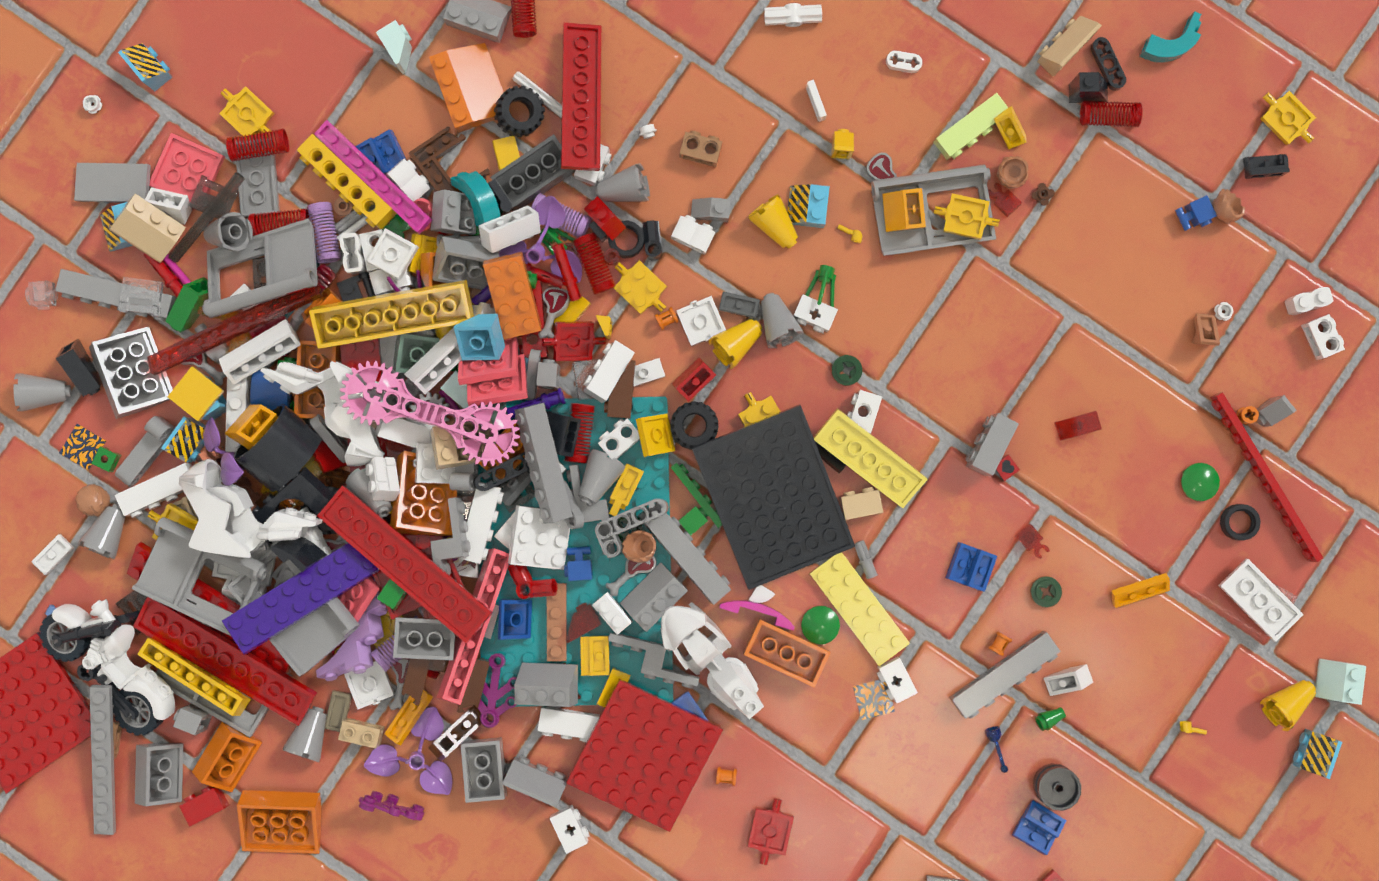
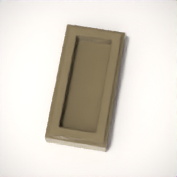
M337 690L332 691L325 729L340 732L342 721L348 717L352 694Z

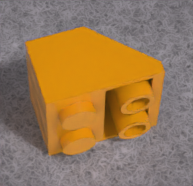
M922 188L882 194L886 232L926 227Z
M261 404L249 405L228 428L225 435L247 449H251L269 430L278 416Z

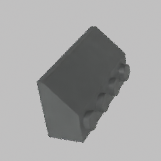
M553 134L490 178L497 181L511 202V209L515 211L535 200L539 193L544 194L575 173L576 170L561 169V144Z

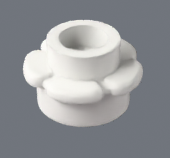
M96 95L86 96L83 100L84 109L91 114L97 113L102 108L101 99Z
M654 124L640 127L639 136H643L644 139L654 137L657 129H655Z
M1221 302L1220 305L1218 304L1214 308L1215 317L1218 320H1229L1233 314V307L1227 302Z

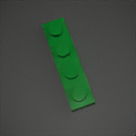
M675 463L671 469L718 528L722 526L717 510L714 511L710 506L713 502L706 494L702 496L699 492L701 487L695 479L690 480L687 474L689 472L685 466Z

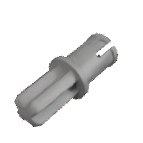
M865 541L856 542L855 549L860 560L858 563H861L866 579L877 576L878 574L872 562L873 557H870Z

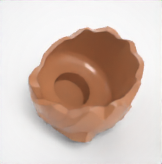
M1018 156L1004 157L997 171V177L1001 185L1008 189L1023 186L1028 179L1027 162Z
M1222 189L1212 203L1217 215L1216 217L1225 223L1235 222L1245 214V207L1241 206V199L1228 189Z
M89 484L78 491L75 501L78 509L83 514L99 517L106 507L110 505V495L101 486Z
M642 530L631 532L622 542V553L630 561L636 563L648 562L655 554L656 541L649 532Z

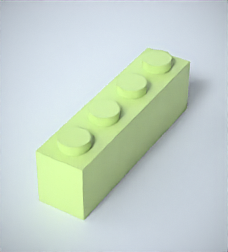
M996 93L938 136L933 143L946 160L951 157L956 159L963 153L962 149L964 147H972L978 142L976 138L980 135L985 137L993 130L992 126L996 124L994 118L1006 110L1008 106Z

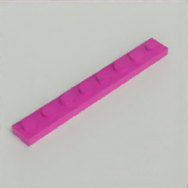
M328 120L314 133L417 233L420 234L432 221L420 207Z

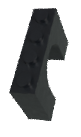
M304 467L288 483L277 490L274 495L271 493L267 495L262 501L264 503L262 506L259 507L257 505L251 511L255 519L264 524L273 513L279 511L280 502L286 499H297L308 505L318 515L335 494Z

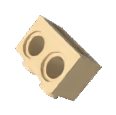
M346 718L342 721L338 740L376 749L381 745L385 726Z

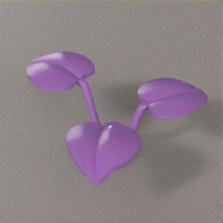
M547 196L535 208V211L539 214L540 225H545L538 242L530 249H527L526 243L522 240L515 245L501 249L499 257L522 252L526 264L528 262L537 264L540 260L545 261L554 258L551 263V272L562 277L555 255L545 256V249L541 242L549 226L551 228L560 227L565 221L566 214L564 208L555 197ZM565 250L574 277H577L578 281L576 283H579L582 278L581 262L576 254Z
M210 417L204 428L203 441L209 452L215 451L224 454L221 458L222 470L220 475L223 484L230 486L241 477L244 469L236 463L234 452H227L218 448L220 445V434L213 417Z
M426 708L412 728V734L421 737L418 751L412 752L409 759L397 757V751L393 746L382 744L371 752L364 763V767L371 773L380 776H391L398 772L400 767L398 760L409 764L413 770L426 768L420 775L422 788L429 793L449 795L452 788V774L449 767L440 761H434L429 767L424 764L425 757L421 753L424 738L429 741L436 740L443 732L444 723L437 708Z

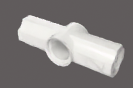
M790 3L784 7L764 8L765 26L785 25L787 27H797L803 23H821L822 7L821 5L801 6L799 3Z

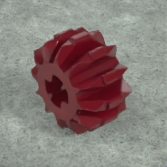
M325 264L320 265L317 268V286L311 287L307 291L314 296H320L334 281L336 274Z

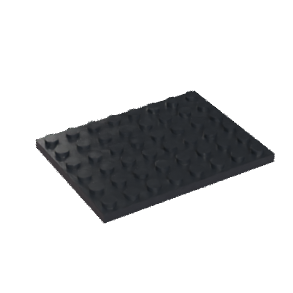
M800 404L692 448L748 590L855 547Z

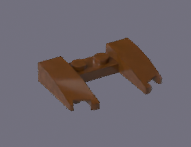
M446 127L410 151L409 157L429 181L435 192L445 189L463 193L451 185L450 177L437 161L466 139L463 134H460L459 137L450 134V127ZM488 168L479 173L486 182V176L490 175Z
M409 658L401 694L404 696L407 693L415 699L413 703L419 706L428 670L445 673L449 660ZM476 658L457 712H464L463 708L475 705L476 708L479 707L490 663L488 659Z

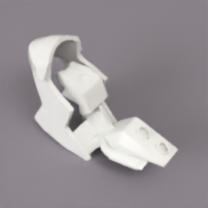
M331 361L330 368L317 373L312 369L293 363L280 362L276 371L267 368L260 370L264 373L263 377L271 383L276 381L281 385L280 389L288 394L291 392L302 394L317 386L323 391L326 426L336 435L351 439L345 453L347 466L366 465L370 463L372 457H383L385 455L380 448L376 434H374L375 428L368 425V420L360 424V417L353 420L354 413L347 414L350 408L342 407L346 400H340V397L345 395V393L340 392V389L346 388L342 381L349 380L345 374L353 375L351 368L339 362ZM357 374L358 379L366 386L365 381ZM376 389L367 391L370 394V398L374 396L380 397L379 402L383 401V396L386 393L382 391V395L376 393ZM363 392L348 395V399L363 398ZM366 404L362 416L366 417L371 404Z
M206 459L193 465L179 477V485L182 487L198 516V523L190 539L189 547L199 551L251 558V552L256 550L266 551V545L264 544L266 540H296L301 536L307 535L310 531V526H317L322 523V519L316 518L315 514L297 513L298 510L293 508H286L273 513L264 524L258 522L251 511L254 505L247 491L234 484L230 486L222 485L221 467L211 459Z
M693 602L688 604L690 607L670 606L666 608L661 618L660 628L664 649L673 651L686 670L689 668L696 675H699L707 667L710 671L707 677V684L711 693L728 708L738 709L748 719L759 712L764 705L756 693L759 690L758 684L745 663L737 658L728 657L725 659L723 657V652L731 648L732 645L720 628ZM706 626L713 634L707 638L698 629ZM681 642H683L689 652L686 657L678 650Z

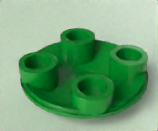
M1195 463L1183 471L1181 485L1188 498L1196 501H1206L1217 493L1220 486V478L1212 466L1205 463Z
M815 606L809 609L803 616L801 628L804 636L810 642L827 644L837 636L840 622L837 614L832 609L826 606Z

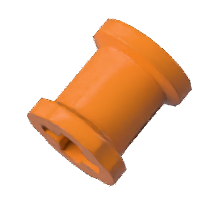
M672 307L660 315H654L661 330L673 322H679Z
M1247 406L1239 408L1236 415L1242 424H1249L1257 421L1259 412L1255 407Z
M997 631V637L993 644L989 646V649L1004 656L1003 652L1009 642L1011 643L1013 640Z
M718 767L716 784L727 783L735 786L737 769L725 770Z

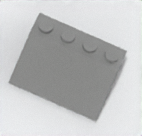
M149 327L91 343L89 349L116 419L171 400L167 396L173 389Z

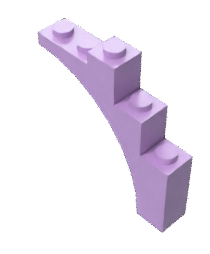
M380 591L377 592L358 621L360 625L358 629L346 638L338 652L325 665L316 670L317 678L333 681L342 674L351 671L355 674H361L366 672V669L374 666L370 645L384 637L380 616L385 615L388 611L386 605L376 599Z

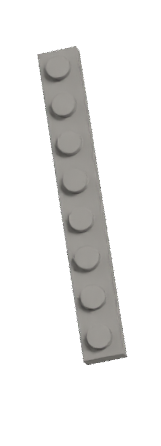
M91 685L89 688L94 834L114 835L116 832L112 685Z

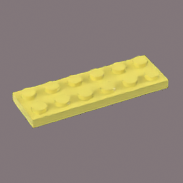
M838 408L813 437L818 444L902 508L905 507L927 481V477Z
M842 552L832 556L809 573L878 666H881L910 644Z

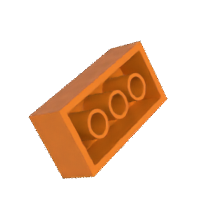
M518 252L485 260L483 268L495 312L498 314L503 339L541 331L542 325L523 253Z
M300 341L301 345L297 347L296 365L312 369L317 373L330 368L331 361L335 363H340L341 361L340 345L318 349L316 341ZM318 386L302 394H295L294 413L301 419H312L319 414L325 419V398L323 391Z
M761 618L758 619L743 652L745 656L814 688L831 653L829 650Z

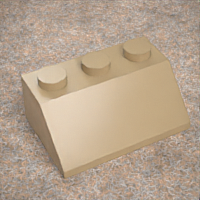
M1079 16L1076 21L1072 19L1065 26L1067 30L1063 34L1059 32L1052 39L1054 43L1050 48L1047 45L1039 53L1041 57L1037 62L1054 77L1093 37L1102 25L1083 16Z
M135 193L128 200L109 230L161 263L186 227Z

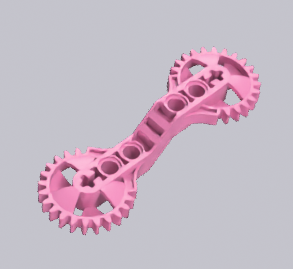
M367 361L366 367L359 363V370L352 367L353 375L346 373L345 376L349 380L342 381V384L346 386V388L340 389V392L345 393L344 396L340 397V400H346L342 407L350 408L347 414L354 413L353 420L360 417V424L368 420L369 426H371L372 421H375L378 426L381 419L387 424L397 418H409L446 430L453 437L457 449H465L462 455L468 453V461L475 458V465H477L481 460L484 467L487 461L490 462L491 466H494L495 460L501 464V457H504L506 460L509 459L507 452L513 454L514 450L511 447L518 446L514 439L520 438L519 435L515 434L520 428L513 426L517 420L511 421L510 418L513 413L505 414L506 407L502 411L499 410V403L495 408L492 407V402H489L487 407H485L484 402H481L480 408L474 403L465 409L453 410L445 406L420 400L409 393L403 379H396L399 374L398 372L391 373L393 367L386 370L385 363L378 367L377 361L374 362L373 366H370L369 361ZM379 370H381L383 373L378 384L375 381ZM357 374L365 381L366 386L358 379ZM376 389V393L382 395V391L386 393L383 396V401L379 402L380 397L374 396L370 398V394L367 391ZM363 392V398L348 399V395ZM390 395L395 396L397 404L393 406L387 404L386 398ZM409 402L416 405V411L413 413H409L405 409V405ZM369 403L371 405L369 407L366 417L362 416L366 404ZM496 411L498 413L492 425L489 422L493 412ZM446 415H452L455 418L453 425L445 423L444 417ZM465 422L473 424L474 430L472 432L464 430L463 424ZM478 425L481 426L479 430L483 432L489 429L492 437L485 439V434L480 432L478 436L474 435L478 430ZM511 428L510 433L498 435V430ZM494 441H495V443L504 451L503 454L499 451V449H498V448L496 447V445L493 443ZM481 443L486 444L481 458L478 457L477 454Z

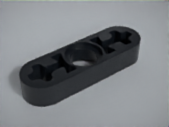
M1099 37L1092 43L1091 52L1108 87L1114 91L1120 90L1126 83V76L1110 42L1104 37ZM1098 43L1105 46L1102 50L1096 48ZM1110 59L1113 62V68L1107 69L1104 66V60ZM1115 78L1121 80L1118 84L1112 82Z

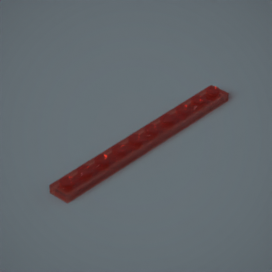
M319 281L317 286L260 303L148 356L150 373L154 376L323 297Z

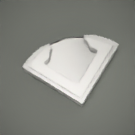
M760 585L755 588L749 600L756 603L766 602L775 593Z

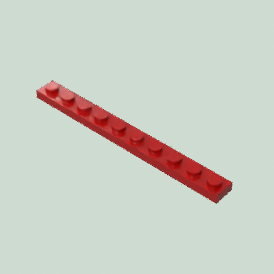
M1216 393L1211 396L1212 407L1215 411H1219L1222 416L1221 421L1223 425L1229 428L1233 441L1237 445L1239 444L1242 449L1241 454L1243 458L1250 462L1253 474L1261 480L1262 489L1266 494L1270 495L1273 507L1282 515V522L1292 531L1293 534L1291 536L1301 546L1304 558L1310 562L1322 560V554L1224 393Z

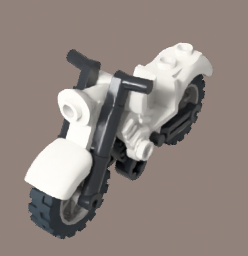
M107 599L103 601L98 600L91 607L90 615L81 607L73 604H63L56 608L52 614L42 621L43 625L40 626L39 631H41V634L39 636L40 640L42 639L43 647H46L49 655H53L57 660L62 659L63 662L74 661L86 654L82 664L77 669V674L83 681L95 679L101 685H112L114 718L116 722L119 721V726L122 729L125 728L126 732L134 733L136 736L146 735L163 723V720L175 712L174 692L170 686L150 669L151 665L149 663L140 668L134 665L127 656L126 652L129 650L134 638L135 629L133 626L123 623L137 619L140 613L139 610L113 616L109 610Z

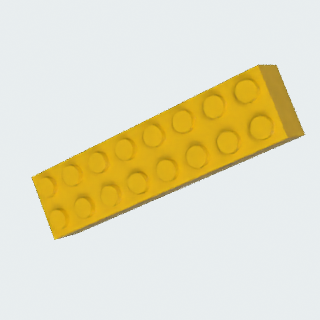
M467 280L315 306L309 310L318 349L452 326L474 317Z

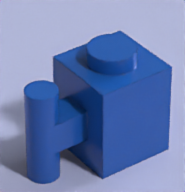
M1207 195L1184 206L1186 214L1182 207L1175 210L1184 231L1192 228L1189 223L1190 220L1194 227L1199 224L1201 227L1212 223L1211 219L1217 216Z
M590 546L567 548V555H575V561H568L567 565H564L565 577H568V581L593 579L592 559L584 560L583 554H591Z

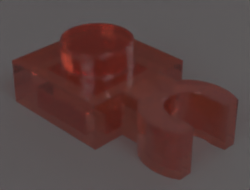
M995 183L994 187L998 191L994 193L989 189V197L996 199L994 205L1008 217L1022 202L1009 189L1004 193L1002 186L999 183Z
M1028 524L1015 536L1027 551L1033 548L1034 555L1038 559L1042 558L1039 554L1041 548L1046 552L1050 551L1046 545L1040 543L1044 538L1032 524Z

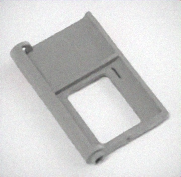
M272 541L271 547L280 541ZM269 549L258 561L267 565L277 555ZM290 559L285 562L295 575L301 572ZM240 574L226 586L240 604H242L251 584V578ZM258 590L253 601L262 596ZM335 598L269 640L300 677L357 630L360 625L338 598Z

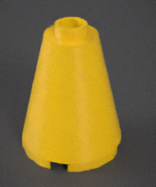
M776 194L768 199V202L756 208L748 218L778 245L789 249L797 243L798 235L779 194Z
M749 319L713 335L708 339L709 345L713 344L715 349L712 351L724 366L730 365L729 369H733L761 336L762 326L757 320Z
M1301 680L1262 699L1260 705H1264L1262 711L1275 726L1281 725L1284 727L1281 730L1289 731L1294 727L1316 696V688L1310 681Z

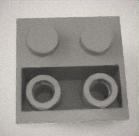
M445 189L434 192L431 231L475 235L474 213L467 196L464 193Z

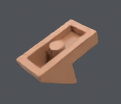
M1196 313L1194 317L1196 334L1192 343L1219 346L1220 339L1215 315Z

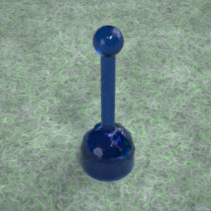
M993 726L985 730L986 737L995 743L1001 763L1000 770L1006 773L1008 767L1004 763L998 743L1002 736L1000 727Z

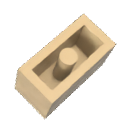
M873 487L862 489L863 493L855 494V491L843 493L844 497H839L845 520L883 513L879 490H874Z

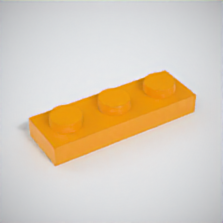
M1167 573L1111 590L1112 603L1115 608L1168 592L1170 591V578Z
M423 689L419 706L413 703L415 699L409 696L384 734L394 743L401 746L433 696Z

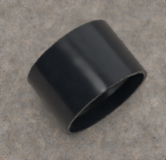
M281 404L272 410L277 414L278 418L251 449L240 445L234 454L236 463L271 492L279 490L303 468L322 440L313 428L285 404Z

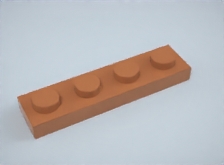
M557 583V594L555 596H547V661H567V583Z

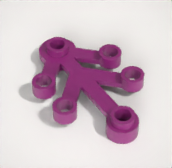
M495 653L489 658V665L493 668L491 684L489 688L485 682L483 693L488 699V706L480 699L478 707L481 712V723L487 728L495 727L499 723L500 715L517 705L509 703V699L515 701V696L512 695L505 700L504 704L496 708V701L510 690L515 689L511 681L512 679H517L516 676L510 678L508 683L498 690L501 668L506 663V659L501 653ZM496 657H499L501 659L500 664L496 663ZM489 714L493 716V721L488 719Z
M372 791L371 796L365 795V797L359 798V807L370 812L377 808L392 816L399 817L403 815L409 819L419 821L422 820L425 813L423 811L424 807L413 804V807L410 808L397 805L399 797L393 794H388L384 802H381L383 794L377 791Z

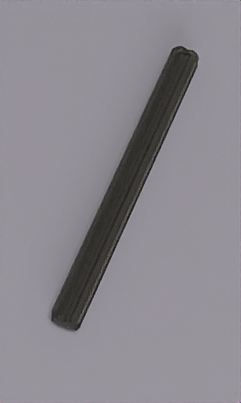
M235 173L176 245L168 256L170 260L174 263L179 262L245 180L240 173Z

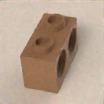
M696 131L685 132L680 150V158L716 167L722 148V141H719L718 137L711 135L708 137L701 136V133ZM693 141L698 146L695 149H689L687 144ZM712 146L716 149V152L708 154L705 149Z

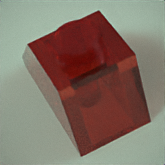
M1097 411L1054 422L1060 441L1102 429Z
M584 602L576 607L577 611L573 613L566 637L567 643L602 624L592 603L587 605Z

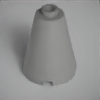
M635 164L599 182L595 188L596 196L603 202L649 201V184L647 176H643L641 173L644 170L642 164Z
M230 212L208 225L204 229L203 235L209 244L230 251H240L245 249L249 241L252 240L253 229L249 220L245 219L242 214Z
M774 293L765 295L761 305L767 346L774 349L777 348V344H782L784 347L801 338L800 334L803 335L804 332L780 296Z
M22 373L15 374L14 379H18V384H14L13 388L15 406H20L17 411L23 412L67 401L68 397H71V386L67 385L66 381Z
M594 449L589 453L578 495L581 498L580 501L588 506L596 504L625 469L623 463L616 458L612 460L607 457L608 454Z
M359 468L355 469L346 480L347 488L380 517L388 516L392 510L391 501L373 500L372 493L368 491L370 478L366 475V468L362 470Z
M115 504L112 507L107 506L79 540L78 545L81 547L85 546L92 552L114 560L117 556L125 516L120 506Z
M315 706L309 709L300 725L296 726L282 750L319 762L327 714L323 713L324 709Z

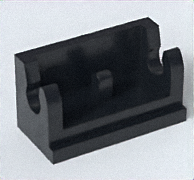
M1287 154L1243 158L1245 179L1283 176L1290 172Z

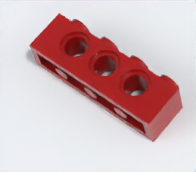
M537 281L536 288L532 289L542 325L541 330H543L545 315L542 283ZM538 332L519 336V338L522 337L523 345H519L520 355L524 354L526 358H529L531 349L541 351V359H549L548 347L542 346L541 342L543 341L538 336ZM531 335H535L538 338L537 343L534 345L528 344V338Z

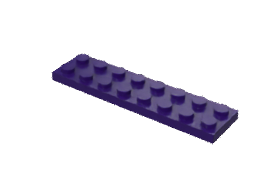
M347 543L316 562L307 570L298 573L223 619L222 623L243 655L380 570Z

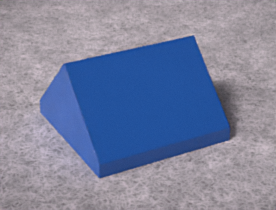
M499 600V640L531 638L532 600Z

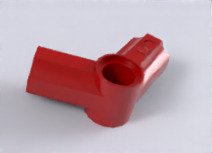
M511 564L507 568L516 585V594L519 598L527 599L555 596L557 594L558 585L555 579L533 580L526 566ZM526 586L530 589L529 593L526 591Z

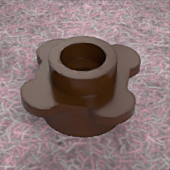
M1040 183L1038 189L1032 193V198L1041 203L1042 206H1046L1049 203L1048 200L1055 195L1053 189L1047 188L1045 183Z

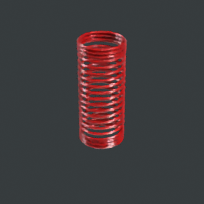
M511 0L512 29L515 37L529 38L537 34L535 0Z
M1083 101L1080 108V123L1082 126H1091L1092 124L1095 126L1096 124L1097 126L1113 125L1118 127L1120 125L1121 127H1139L1143 116V107L1140 102ZM1095 107H1096L1095 122H1094V111H1095ZM1105 107H1106V115H1105V123H1104V114H1105ZM1112 107H1113L1112 123H1111V111H1112ZM1098 108H1099V120H1098V124H1097V116H1098ZM1103 108V112H1102V122H1100V120H1101V109ZM1119 108H1120V112H1119V123H1117V121H1118V110H1119ZM1091 109H1092V121H1091V123H1090ZM1109 109V122L1107 123ZM1125 109H1127V111H1126V123L1124 124V120H1125Z
M283 128L275 131H265V133H252L251 135L248 134V136L245 134V136L242 135L241 137L239 135L234 138L227 137L226 139L227 153L232 162L260 158V156L277 155V153H288L290 149L288 136ZM243 139H244V143H245V147H246V152H245L244 145H243Z
M303 208L301 210L294 209V211H277V213L275 211L270 213L264 212L263 214L252 213L248 216V220L253 229V236L273 230L271 214L274 229H276L275 215L277 228H280L278 214L281 227H283L281 214L283 215L284 226H286L285 214L287 225H289L288 212L292 224V214L295 223V212L298 222L299 214L300 221L309 218L308 210ZM261 215L263 219L264 232L262 229ZM264 215H265V217H266L267 230H266Z
M589 233L573 240L575 249H577L576 252L580 255L581 264L585 268V274H588L586 277H588L589 284H591L590 287H592L591 290L595 295L614 288L616 285L613 278L609 279L612 275L607 276L611 272H608L610 269H606L608 266H604L607 264L603 263L606 259L601 260L605 256H602L603 253H600L602 250H598L601 247L597 243L598 240H595L597 239L596 234ZM609 279V280L604 281V282H602V283L596 284V283H598V282H600V281Z
M571 403L570 409L572 410H570V416L593 420V418L581 416L593 417L594 415L578 412L594 413L595 406ZM581 420L580 426H593L589 424H582L593 423L592 421ZM579 427L582 430H592V428ZM579 430L578 436L592 437L591 435L580 434H591L592 432ZM577 437L575 445L577 447H575L573 457L565 456V461L587 463L589 456L581 454H589V452L584 451H590V449L581 447H591L590 445H584L591 443L580 440L590 441L591 439Z

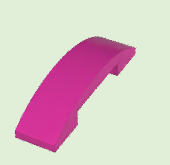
M747 600L725 601L719 605V608L738 613L741 606L776 617L775 625L794 631L793 624L784 615L767 605Z

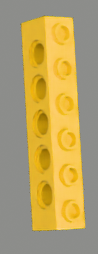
M313 134L297 149L301 154L299 158L307 166L311 163L315 167L312 171L320 178L324 176L327 179L325 183L332 190L337 188L341 192L339 196L346 203L351 201L354 204L352 209L359 215L363 213L367 217L365 221L371 227L377 226L379 229H383L397 214ZM322 155V159L316 162L317 157ZM335 168L334 173L329 174V171ZM349 180L348 184L342 187L343 182ZM362 192V196L359 199H355V196ZM375 205V209L368 212L369 207Z
M147 638L137 654L231 716H241L251 700L224 681L152 638Z

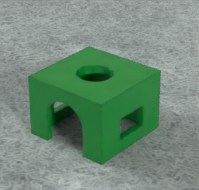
M100 446L91 464L108 472H114L122 455ZM104 455L108 457L106 463L101 461V457Z

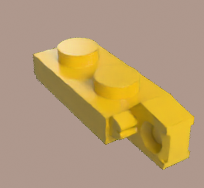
M630 464L625 465L624 472L621 474L610 496L609 503L613 505L609 512L610 515L616 516L620 508L625 510L644 471Z

